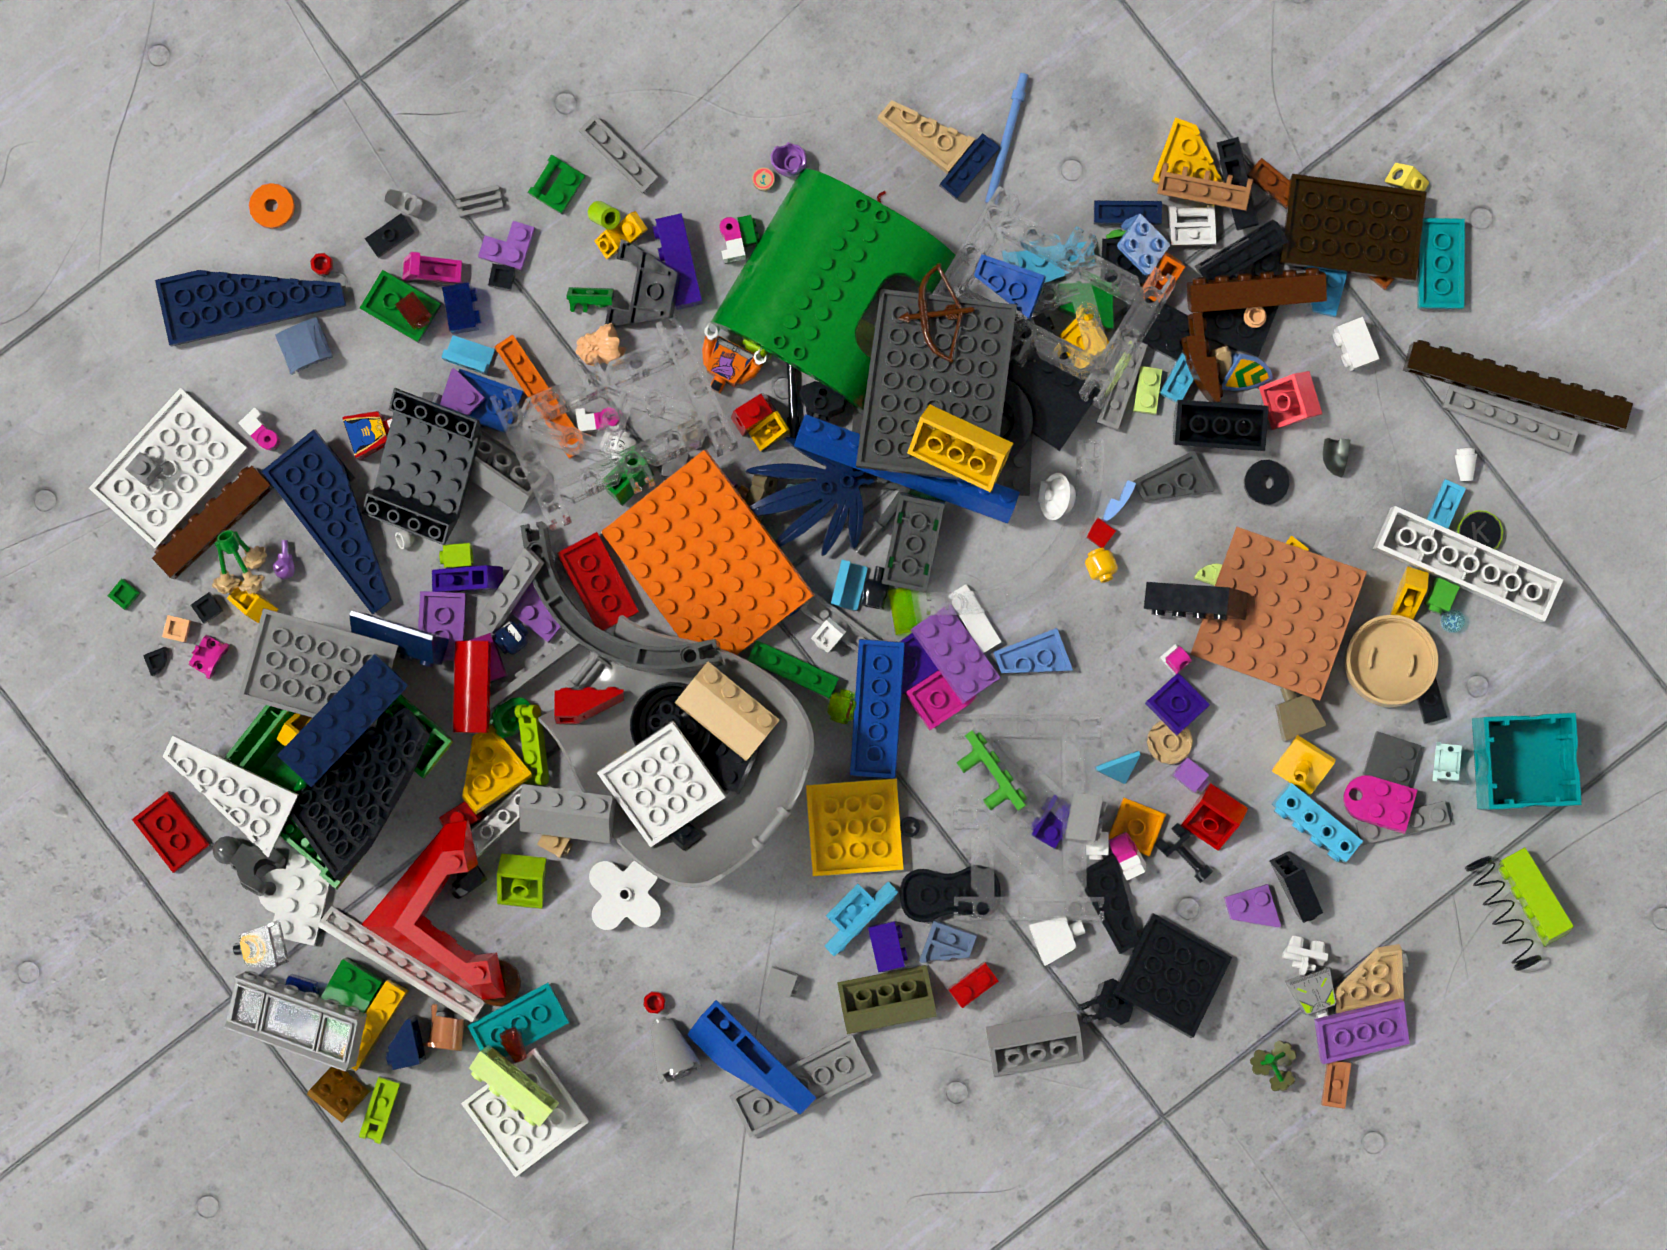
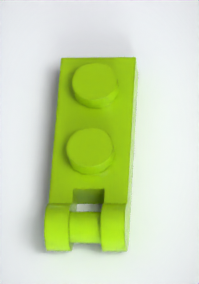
M381 1076L378 1077L359 1138L365 1140L370 1138L375 1143H382L401 1085L400 1082ZM371 1123L379 1126L377 1131L370 1129Z

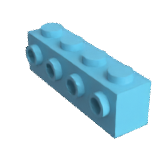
M1288 783L1272 803L1276 814L1283 819L1288 817L1293 821L1292 827L1300 833L1305 831L1311 836L1309 840L1319 848L1321 846L1325 847L1329 851L1327 855L1337 863L1340 860L1347 862L1363 842V840L1292 783Z

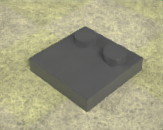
M1376 731L1362 775L1377 777L1408 787L1421 745Z

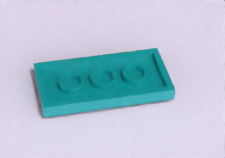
M1423 218L1418 258L1417 309L1462 310L1464 309L1465 219Z
M547 982L469 1024L467 1027L480 1051L490 1045L502 1056L507 1057L570 1023L550 983Z

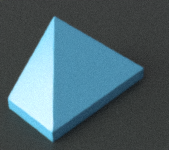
M1135 751L1095 766V770L1126 784L1140 757V752Z

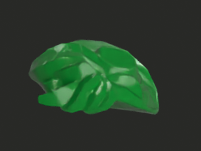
M521 697L512 698L502 705H497L495 711L491 714L490 724H494L496 734L502 739L513 736L520 731L519 719L515 715V707L517 705H526L527 707L531 705L526 699Z

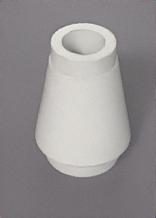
M1475 448L1456 449V455L1454 456L1460 481L1474 480L1473 476L1477 459Z

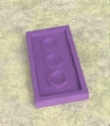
M948 604L911 629L913 635L963 704L1001 678Z
M1401 998L1314 1019L1319 1057L1322 1064L1410 1044L1405 1005Z

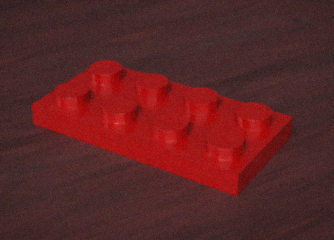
M598 532L557 552L597 628L605 631L618 623L619 616L624 615L626 618H630L639 613Z

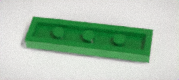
M756 640L748 657L749 662L829 699L839 679Z

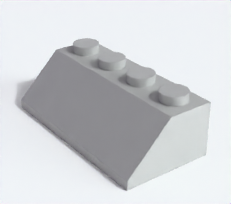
M480 425L482 436L470 480L521 514L533 501L549 478L550 473Z
M522 784L519 802L520 831L611 844L617 800L615 797Z
M1076 1011L986 1027L994 1077L1084 1061L1081 1031Z

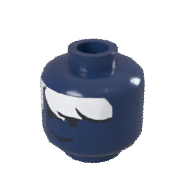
M509 621L496 631V639L494 641L504 654L514 655L528 644L526 635L529 633L521 623L516 625L513 621Z

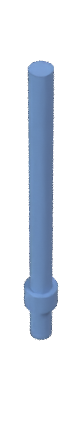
M1020 73L1016 89H1013L1011 99L1013 101L985 200L987 204H994L1021 102H1024L1026 96L1024 91L1029 75L1025 73Z

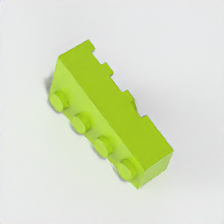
M1524 847L1502 859L1498 870L1503 879L1508 880L1512 887L1510 889L1516 900H1519L1524 914L1530 920L1543 946L1546 947L1568 935L1574 926L1527 849Z

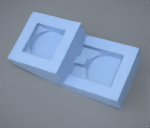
M1129 480L1126 481L1119 501L1112 498L1109 500L1102 521L1108 522L1121 510L1132 494L1136 483Z

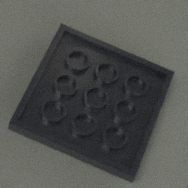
M1152 913L1120 975L1112 995L1187 1037L1194 1038L1232 957Z

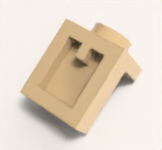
M543 834L537 843L538 846L555 854L558 858H562L563 854L567 856L573 846L570 843L572 838Z

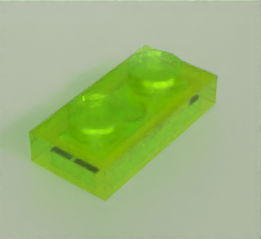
M898 588L888 590L895 635L911 633V629L917 625L911 589Z

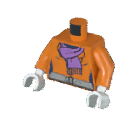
M708 323L704 332L706 336L702 347L703 365L707 368V373L714 376L709 388L721 394L726 383L736 387L737 384L743 385L755 378L763 363L770 358V354L768 353L763 358L760 355L761 348L754 354L717 336L720 327L717 326L716 331L712 332L709 329L710 323Z

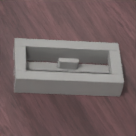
M498 185L454 195L460 218L504 208ZM496 192V195L461 202L463 199ZM494 200L498 201L496 204L463 211V207Z

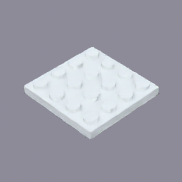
M674 721L597 772L650 847L726 797L723 789Z
M536 1048L513 1065L559 1102L558 1106L540 1127L537 1124L535 1126L529 1124L524 1119L526 1115L520 1110L517 1112L512 1110L506 1104L508 1100L502 1095L500 1097L494 1095L488 1089L490 1087L488 1084L461 1103L515 1177L589 1123V1119Z

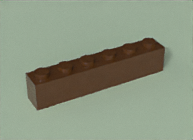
M1307 268L1302 273H1297V270H1284L1283 274L1274 275V272H1261L1260 276L1254 277L1251 274L1245 273L1238 274V278L1230 279L1227 275L1216 276L1215 280L1197 277L1193 278V282H1187L1188 310L1191 313L1327 301L1326 274L1319 271V268Z
M247 466L238 473V479L233 483H227L221 489L222 493L217 498H211L204 505L205 509L200 514L195 513L189 518V524L184 529L179 528L172 534L170 542L160 545L154 553L156 555L152 559L169 578L176 579L217 541L220 533L234 526L274 488L256 467Z

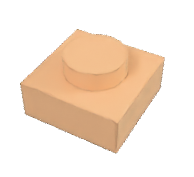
M167 615L162 637L186 643L191 620Z

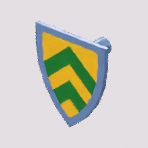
M1233 353L1231 354L1233 365L1221 385L1223 390H1247L1267 383L1273 379V376L1267 364L1258 357Z

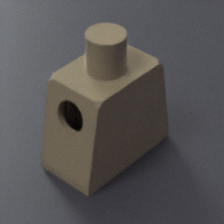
M1285 688L1280 689L1285 702L1275 705L1282 741L1290 740L1297 735L1300 736L1326 726L1324 719L1310 697L1305 695L1297 696L1294 691Z

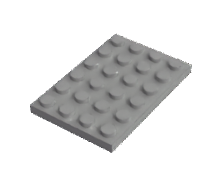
M263 608L238 697L313 718L374 654L392 669L398 645ZM378 718L375 720V722H374L370 727H372V726H373L374 728L376 727V723H377Z

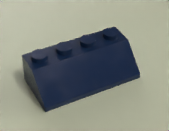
M350 611L352 633L398 645L397 653H400L399 658L413 661V658L420 659L421 665L432 668L434 664L442 665L449 642L448 638L371 614Z

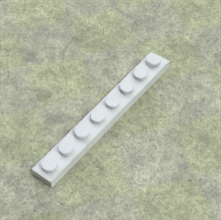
M332 906L318 924L319 928L470 1022L474 1021L485 1004L480 998L398 949Z

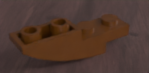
M1202 312L1189 314L1190 336L1181 339L1187 366L1204 397L1209 402H1221L1223 388L1218 380L1220 364L1218 361L1216 362V356L1207 357L1209 343L1208 340H1205L1204 331L1207 328L1206 319L1202 317Z

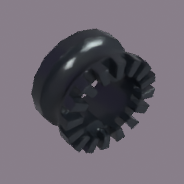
M914 817L903 818L900 822L901 833L907 837L915 836L920 830L918 820ZM908 820L915 822L913 826L916 830L913 833L905 832L906 827L903 824Z

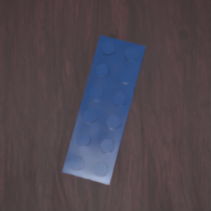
M859 639L850 775L896 778L905 642Z

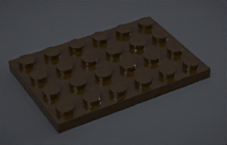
M1292 174L1284 234L1288 242L1282 245L1280 264L1414 282L1417 275L1427 192Z

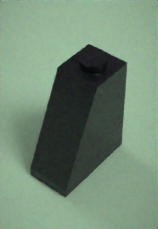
M1288 851L1269 861L1299 919L1305 923L1321 915L1323 911L1307 873L1293 854Z

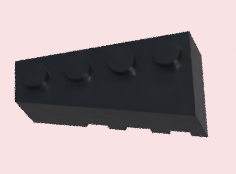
M1146 582L1144 609L1152 611L1151 615L1165 616L1166 612L1172 613L1173 617L1186 618L1187 614L1193 615V618L1206 619L1208 616L1214 617V620L1227 621L1228 618L1246 620L1248 593L1230 587Z

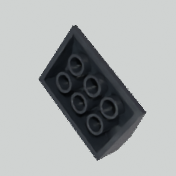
M1026 340L1009 363L1007 379L1022 389L1032 409L1033 425L1031 433L1060 451L1101 390ZM1004 401L1003 414L1012 419L1011 408Z

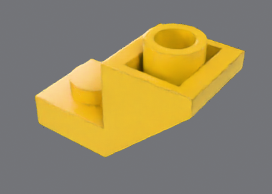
M634 211L629 213L614 229H606L594 242L604 257L609 259L618 253L621 239L634 243L648 229L638 213Z

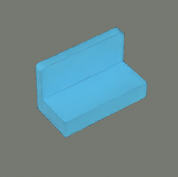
M453 335L448 349H444L441 358L446 362L487 375L495 350Z
M841 560L831 605L854 611L858 610L868 570L867 567Z

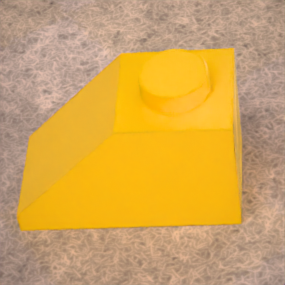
M1407 566L1399 583L1390 615L1414 619L1428 589V572Z
M239 587L235 588L227 597L242 613L257 623L260 622L263 608L278 611L277 607L259 593L248 594L247 591H241Z

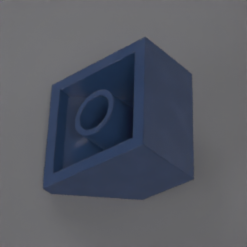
M417 1015L405 1020L388 1047L389 1051L386 1052V1059L388 1065H392V1070L419 1065L426 1060Z

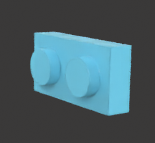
M1183 353L1180 354L1159 393L1175 403L1177 400H1183L1194 380Z
M1444 479L1426 520L1448 529L1466 488Z

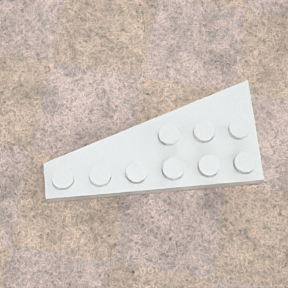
M173 735L163 758L182 776H185L200 793H203L267 857H270L299 794Z

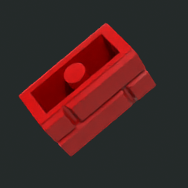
M983 962L958 980L957 983L951 985L948 990L960 1007L964 1008L999 981L987 964Z

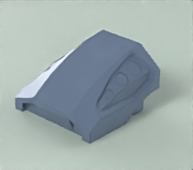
M317 317L275 334L291 375L308 368L312 364L325 361L327 358H333Z

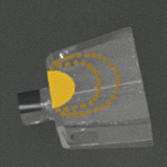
M280 920L239 934L240 942L233 945L234 954L236 956H243L246 966L274 968L289 962Z

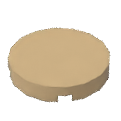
M1163 721L1153 725L1147 736L1148 751L1154 759L1165 764H1174L1185 759L1190 753L1193 742L1191 732L1187 727L1176 736Z

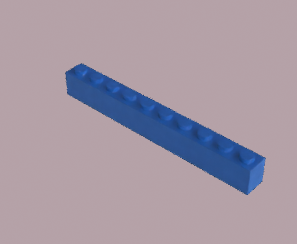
M805 414L794 446L856 468L860 434ZM856 468L1007 524L1020 494L1016 490L996 483L992 491L988 492L962 480Z

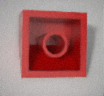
M1210 783L1199 796L1181 823V826L1219 851L1240 826L1248 808Z

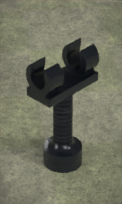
M1176 823L1171 829L1180 839L1172 847H1169L1160 838L1155 843V846L1166 857L1174 851H1178L1179 855L1195 870L1194 877L1201 883L1213 870L1207 864L1200 865L1197 859L1186 850L1182 843L1190 835L1179 823Z

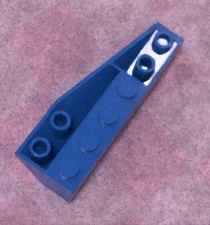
M717 1000L699 1017L687 1034L720 1068L800 1115L815 1101L816 1097Z

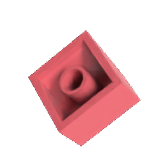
M1310 371L1295 373L1259 387L1264 405L1269 406L1268 419L1272 430L1302 422L1322 414Z

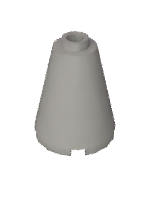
M661 1017L653 1021L654 1025L650 1027L659 1083L663 1084L664 1079L668 1083L691 1074L690 1069L693 1067L699 1070L702 1067L700 1060L672 1019Z

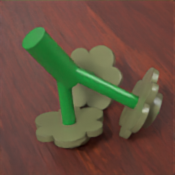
M1277 1041L1274 1044L1275 1048L1271 1051L1272 1054L1269 1052L1264 1053L1260 1049L1256 1050L1254 1057L1250 1059V1063L1253 1065L1252 1071L1256 1075L1262 1073V1075L1266 1076L1269 1074V1070H1274V1077L1269 1080L1272 1091H1285L1294 1084L1295 1079L1291 1071L1284 1072L1279 1070L1277 1064L1290 1066L1292 1060L1296 1059L1297 1054L1292 1049L1290 1043L1284 1044L1282 1041Z

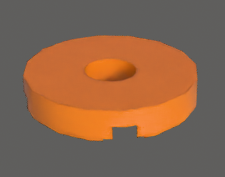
M269 183L260 186L253 192L250 197L249 209L251 216L258 224L264 228L275 229L284 226L292 218L295 204L292 195L286 188L279 184ZM272 200L277 201V209L273 212L267 211V203Z

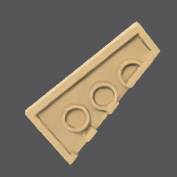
M892 100L877 117L880 123L946 174L952 170L976 139L969 135L967 137L958 133V130L954 128H947L930 117L929 119L919 115L918 112Z

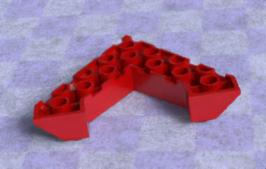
M469 820L450 822L445 824L361 925L481 999L506 997L497 952L475 955L470 950H465L457 944V940L445 931H440L433 926L431 921L425 917L430 906L452 874L469 872L478 865Z

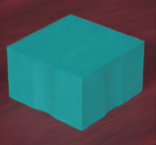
M1576 713L1472 718L1477 809L1582 805L1580 772L1576 759L1578 747Z

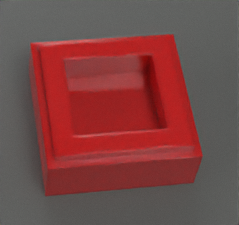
M1097 518L1084 536L1099 548H1104L1116 530L1100 518Z

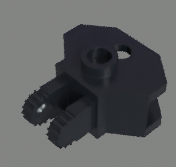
M818 381L801 386L799 397L806 407L807 415L829 422L831 417L844 412L846 402L843 395Z
M1112 978L1100 983L1094 998L1077 1005L1079 1010H1085L1090 1006L1094 1007L1096 1014L1085 1016L1082 1019L1084 1024L1096 1019L1098 1021L1103 1019L1112 1026L1117 1027L1130 1021L1133 1006L1112 995L1118 982L1117 980Z

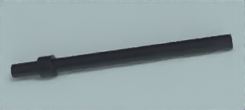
M787 364L789 406L787 427H789L790 437L797 438L800 417H798L796 368Z

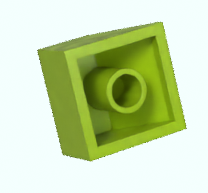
M501 853L497 870V904L542 909L547 858Z

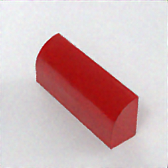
M455 641L453 733H489L490 641Z

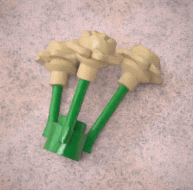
M227 530L220 533L214 544L218 550L221 572L220 577L213 580L212 587L222 594L232 593L235 588L239 587L240 579L236 578L233 574L229 575V571L226 570L224 551L227 554L234 555L243 571L244 581L239 589L247 591L248 594L259 591L263 587L262 581H264L265 577L263 575H252L251 571L247 570V568H259L266 562L267 554L265 553V547L255 546L252 548L247 546L239 537L237 531ZM239 545L244 549V553L246 554V556L243 557V559L240 557L238 553Z

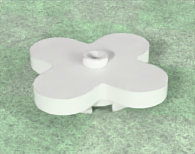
M610 861L596 863L589 874L591 885L602 895L592 910V920L595 925L603 930H611L617 927L625 917H628L640 927L654 925L660 918L661 908L648 891L656 883L658 877L647 871L636 861H633L625 871H622ZM622 890L629 892L628 898L624 899L621 897Z

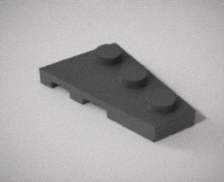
M1194 450L1133 481L1136 483L1135 487L1143 501L1215 491Z

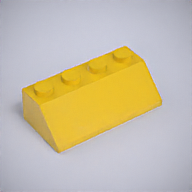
M929 404L919 419L907 454L991 492L1006 463L1013 443Z

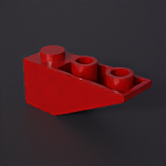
M565 687L555 690V723L579 724L624 701V689L607 687L606 690H597L594 687H586L583 690H574Z

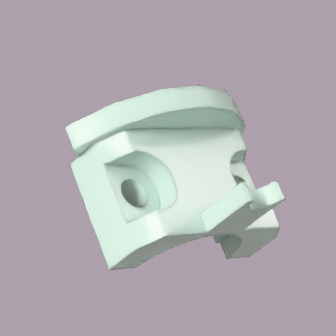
M1436 742L1433 781L1438 779L1459 781L1462 745Z

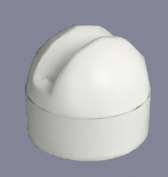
M405 530L396 532V542L401 549L413 545L415 537L411 536L412 533Z

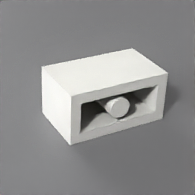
M1363 317L1337 326L1334 329V342L1337 347H1341L1343 352L1341 355L1342 362L1345 367H1349L1350 372L1380 359Z

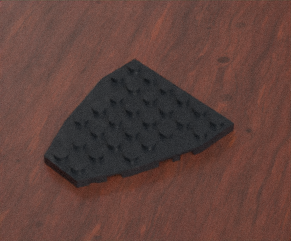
M406 707L398 711L394 716L384 719V725L377 729L373 726L368 728L312 787L307 785L303 790L295 792L299 796L290 816L332 876L340 882L374 844L408 785L430 737L429 732L413 712Z

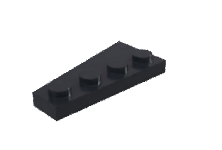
M1112 853L1077 872L1075 875L1118 953L1122 954L1133 948L1139 938L1116 856Z

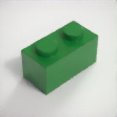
M751 215L737 217L743 246L757 245L759 236L758 232L754 230V227H756L755 218H752Z

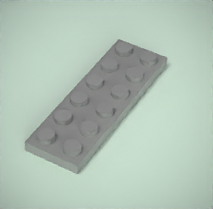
M852 1034L786 1067L816 1097L809 1107L873 1076ZM751 1085L729 1096L749 1137L798 1114Z

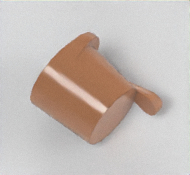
M432 1004V1027L428 1042H423L422 1046L462 1051L464 1020L436 1016L437 1004Z

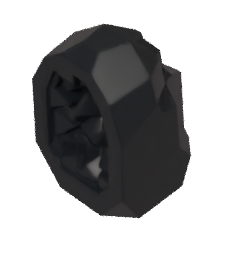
M479 865L469 872L456 874V880L452 884V895L455 898H462L487 881Z

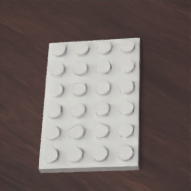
M180 388L89 489L157 549L243 456L248 448ZM139 452L146 454L163 468L149 486L142 484L125 470Z

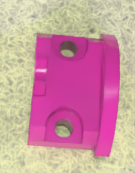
M205 635L199 646L196 645L192 652L193 656L189 661V666L202 672L210 680L216 672L215 669L218 662L227 653L230 645L227 643L223 644L209 635Z

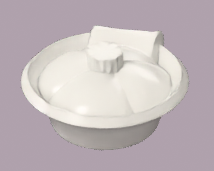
M1054 473L1046 481H1041L1037 501L1040 503L1044 516L1049 520H1056L1063 514L1070 512L1075 503L1076 492L1074 486L1068 482L1067 478L1061 473Z

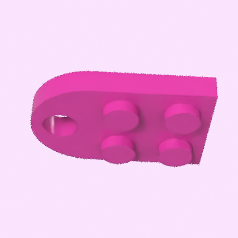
M939 670L905 692V695L929 731L971 704L976 697L974 696L963 704Z
M1359 776L1347 785L1343 802L1345 809L1353 818L1405 834L1417 789L1373 776ZM1352 790H1358L1362 794V798L1358 801L1352 800L1349 793Z

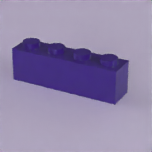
M682 213L655 219L657 225L653 226L655 240L660 239L662 246L658 248L660 261H665V264L681 273L675 303L676 310L703 304Z

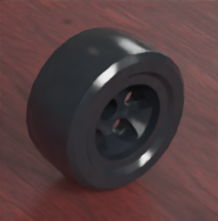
M682 682L658 684L647 690L638 699L630 717V732L635 746L666 726L668 721L675 720L677 727L700 759L710 750L716 736L689 714L681 716V708L675 704V701L689 684ZM666 704L671 706L669 714L663 711V707ZM655 718H659L661 721L658 727L654 726ZM688 723L694 725L693 732H687L686 725Z

